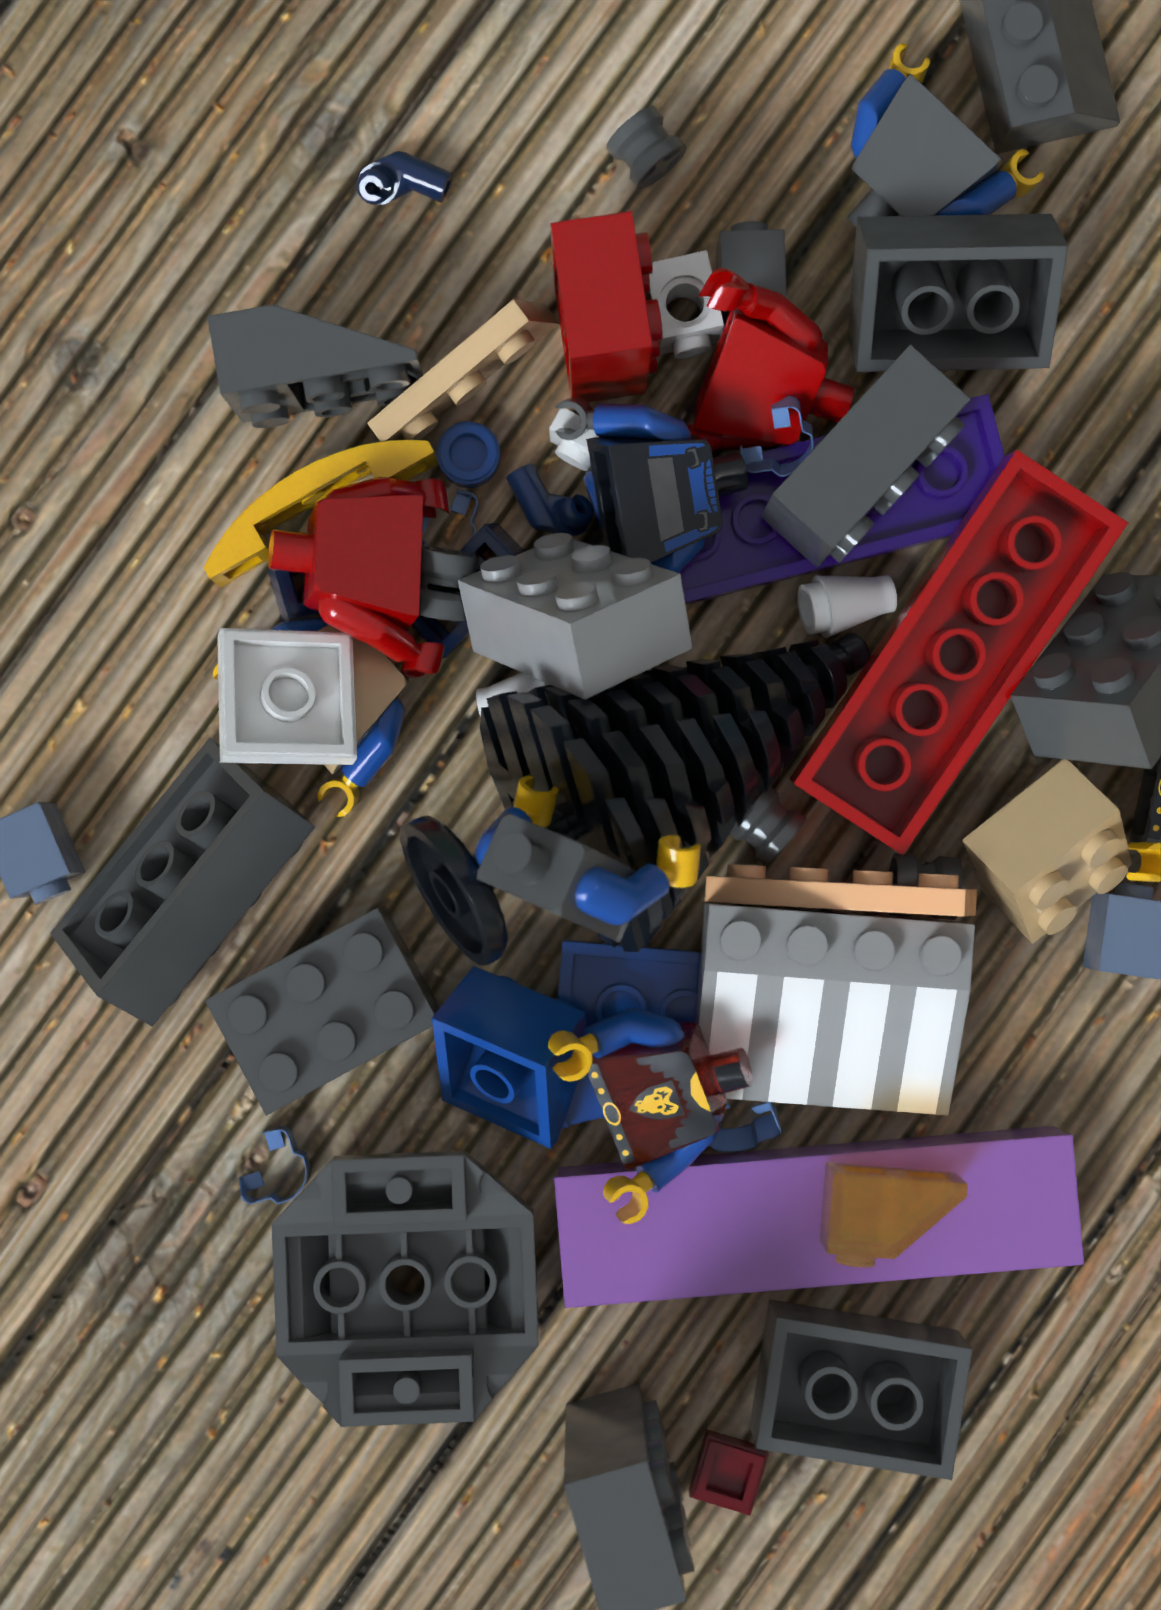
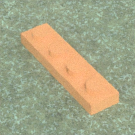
M728 864L727 876H706L705 902L963 917L976 916L977 889L958 888L959 875L918 873V886L892 885L893 872L853 870V883L828 882L829 869L790 867L789 880L767 879L766 866Z

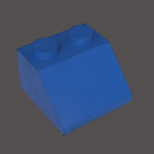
M473 966L432 1017L442 1101L552 1149L559 1138L579 1080L571 1082L562 1080L552 1069L558 1062L568 1060L574 1050H570L562 1055H554L548 1048V1042L550 1037L557 1031L566 1030L572 1032L578 1038L584 1036L586 1012L575 1008L565 1000L553 999L521 986L507 976H497Z

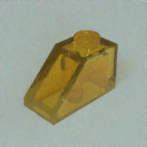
M825 1162L819 1241L827 1254H836L835 1261L842 1265L874 1267L876 1258L895 1259L967 1197L968 1183L953 1172Z

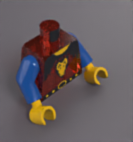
M637 1008L626 1009L584 1029V1036L580 1038L572 1032L564 1030L554 1033L548 1042V1048L554 1055H562L570 1050H574L568 1060L558 1062L552 1069L562 1080L568 1082L577 1081L588 1074L625 1170L636 1167L637 1175L631 1179L626 1176H615L605 1183L603 1189V1196L609 1203L619 1199L623 1193L632 1191L630 1202L620 1208L615 1215L624 1224H633L646 1214L649 1201L646 1193L649 1190L658 1193L686 1170L715 1140L727 1106L725 1093L751 1087L753 1083L751 1065L743 1048L710 1055L701 1028L696 1023H677L672 1018Z

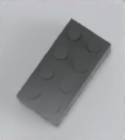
M639 1383L566 1404L564 1487L599 1610H657L685 1602L687 1598L683 1574L695 1571L689 1548L691 1543L686 1526L687 1517L682 1502L684 1497L674 1462L668 1463L669 1454L665 1442L666 1433L656 1400L644 1402Z

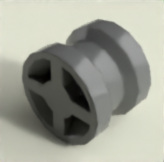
M655 106L646 107L629 118L610 137L606 145V149L614 159L623 160L630 168L629 179L640 190L652 185L666 175L682 159L687 149L678 136L669 135L664 129V117Z
M771 787L766 794L764 790L759 795L753 810L739 827L735 821L736 824L730 835L735 840L745 839L754 847L755 857L763 865H767L794 837L807 818L798 810L788 811L779 803L778 792Z

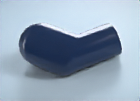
M396 151L363 168L357 180V191L363 201L372 205L387 204L412 191L442 203L450 189L453 173L409 153Z
M534 464L522 466L506 477L528 523L535 530L550 534L567 533L573 537L585 532L594 517L593 506L585 496L576 494L573 498L548 493Z

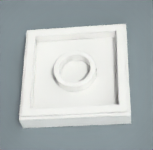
M220 628L217 636L220 763L353 765L357 759L353 637L343 632Z

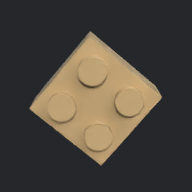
M1062 759L962 839L983 892L1032 944L1046 933L1053 935L1064 929L1075 917L1078 907L1094 894H1105L1114 889L1124 879L1128 872V867L1132 865L1119 809L1066 759Z

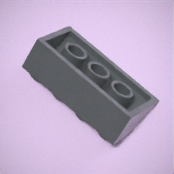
M959 0L996 154L1109 129L1119 125L1120 118L1092 0Z
M209 738L50 934L97 997L153 1027L167 1008L176 1002L184 987L206 960L219 949L224 938L246 911L259 900L263 890L285 863L299 851L303 841L315 826L286 798L243 763H220V745Z

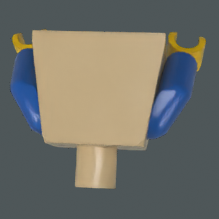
M322 618L283 621L271 629L342 632L325 623ZM354 637L353 662L357 759L353 765L323 764L332 775L341 768L343 776L330 779L320 787L317 793V799L320 802L329 793L331 787H339L345 791L348 802L346 807L338 813L337 817L345 816L356 807L360 795L358 786H367L394 753L405 716V709L399 697L407 686L405 677L395 667L399 662L393 661L372 646ZM218 664L213 670L214 679H218Z

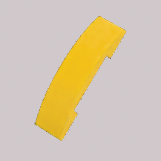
M426 440L382 441L334 453L295 471L259 496L231 524L214 547L203 568L210 580L220 587L229 584L268 561L269 544L264 537L266 533L311 509L317 501L325 499L326 495L332 490L354 484L371 474L375 478L388 477L411 481L439 465L429 441Z

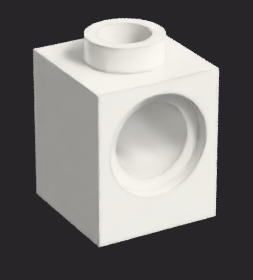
M707 250L652 262L653 273L649 274L650 293H647L648 300L657 299L659 304L663 340L659 341L660 355L674 352L675 358L685 359L709 352L712 349L711 343L719 341L724 323L721 311L706 306L711 297H698L712 273ZM688 298L698 305L701 314L692 321H679L669 314L667 305L674 299Z

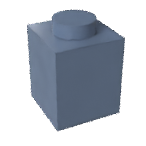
M37 802L0 818V877L10 899L32 896L35 905L47 902L71 891L68 880L86 873L56 803Z
M1119 883L1114 888L1113 894L1096 893L1092 896L1082 967L1103 972L1161 980V901L1152 900L1154 887Z

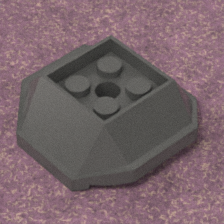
M466 1151L334 1156L272 1223L276 1356L323 1403L322 1407L341 1427L474 1422L490 1404L498 1391L539 1346L534 1209ZM398 1266H412L422 1274L425 1286L414 1293L402 1292L394 1286L390 1272Z

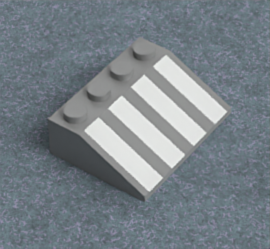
M704 902L692 1063L705 1097L949 1115L971 989L975 924L958 921ZM740 1061L743 1077L748 1086L723 1092L717 1081L714 1067Z

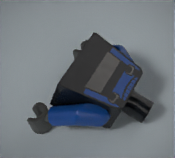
M577 397L568 398L557 404L555 408H573L578 412L581 419L580 427L577 430L570 428L556 430V434L561 439L574 440L589 430H594L595 434L599 436L586 439L605 546L609 547L612 552L630 558H644L649 560L652 565L679 573L704 547L705 539L721 530L723 521L719 497L747 489L748 473L741 455L733 453L713 458L708 438L690 434L683 420L646 405L599 403L595 410H593L587 401Z

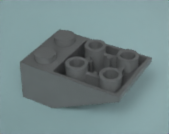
M273 304L207 316L220 394L243 423L252 421V426L255 428L281 426L290 422L289 415L314 411L317 417L340 416L353 410L352 404L376 399L379 406H388L424 375L415 349Z

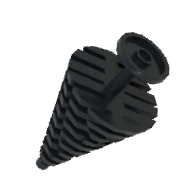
M848 633L833 641L829 647L826 644L819 646L818 640L792 644L788 652L786 647L754 652L753 654L720 656L721 663L717 660L697 659L686 661L687 667H678L670 664L656 666L652 670H646L587 699L580 698L552 685L535 687L529 692L523 693L513 691L497 694L486 699L489 707H481L480 733L487 766L505 810L513 807L518 782L524 776L535 777L533 790L548 792L556 786L559 792L552 821L545 829L588 846L635 871H638L647 864L656 866L659 839L663 836H679L681 838L680 848H689L695 844H700L698 880L709 866L706 852L708 851L709 858H711L723 846L736 824L735 821L738 827L744 822L753 810L759 795L764 790L765 794L778 779L781 768H785L798 753L797 746L804 740V736H812L824 720L825 709L834 708L847 690L846 675H852L862 669L870 658V651L866 642L859 635ZM425 815L402 825L400 842L406 863L416 886L446 934L465 956L479 966L490 965L501 958L505 953L508 942L505 918L493 891L496 887L477 879L480 865L477 863L475 854L471 855L464 843L448 826L431 816ZM669 886V891L665 896L629 921L620 941L624 952H639L644 945L646 947L659 930L661 920L667 919L681 902L680 898L687 887ZM597 933L599 938L614 948L620 943Z

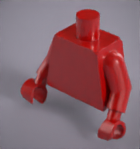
M720 267L714 270L698 297H711L706 305L707 307L730 312L695 402L694 423L687 425L690 434L708 438L712 452L740 450L741 445L743 448L761 446V449L772 448L777 444H795L802 431L799 413L795 409L788 408L791 426L774 428L771 405L787 396H793L799 400L804 421H806L808 414H812L838 423L849 412L855 389L852 386L824 377L828 367V343L822 339V332L819 326L783 294L753 283H746L738 274L727 268Z
M378 477L332 490L326 495L325 499L316 502L308 519L307 533L272 530L269 542L268 568L305 573L304 606L311 610L319 611L323 621L328 625L372 646L395 662L403 661L401 673L408 678L415 679L425 674L431 675L440 671L445 646L435 642L418 644L414 641V637L408 632V629L419 616L423 517L436 518L435 508L450 514L446 488L441 480L424 479L412 482Z

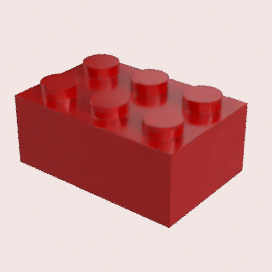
M632 211L550 223L553 283L570 397L582 398L587 402L646 394L648 374L658 372L657 357H660L659 341L663 340L658 300H648L647 293H650L649 274L653 273L648 233L635 234Z

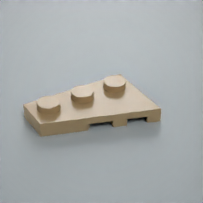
M513 299L367 422V424L381 442L422 439L438 425L439 421L436 416L452 404L460 405L477 394L486 385L488 377L525 354L535 342L560 325L559 321L544 303Z

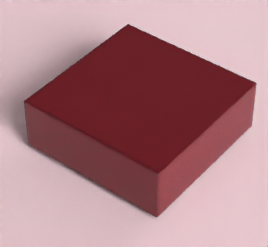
M706 1429L689 1485V1497L751 1516L769 1452L756 1449L754 1443Z

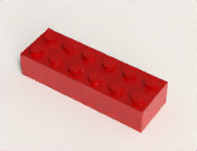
M1019 450L1004 456L791 775L790 780L793 784L901 855H904L1010 699L1011 693L1025 677L1122 534L1128 522Z

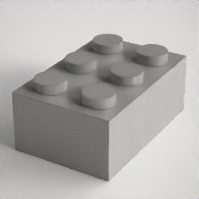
M567 533L543 536L534 542V548L516 556L505 555L488 559L480 565V571L458 580L473 652L583 699H587L693 649L679 573L652 565L649 560L644 558H630L612 552L607 546H593L572 539V536Z

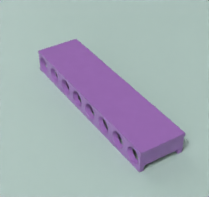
M1055 1126L699 1155L686 1170L658 1193L651 1190L646 1193L649 1200L647 1212L639 1221L633 1224H624L615 1216L620 1208L630 1202L632 1191L623 1193L619 1199L609 1203L603 1196V1189L605 1183L615 1176H626L631 1179L637 1175L636 1166L643 1160L623 1164V1162L558 1167V1174L554 1176L565 1308L1084 1265L1073 1134L1066 1133Z

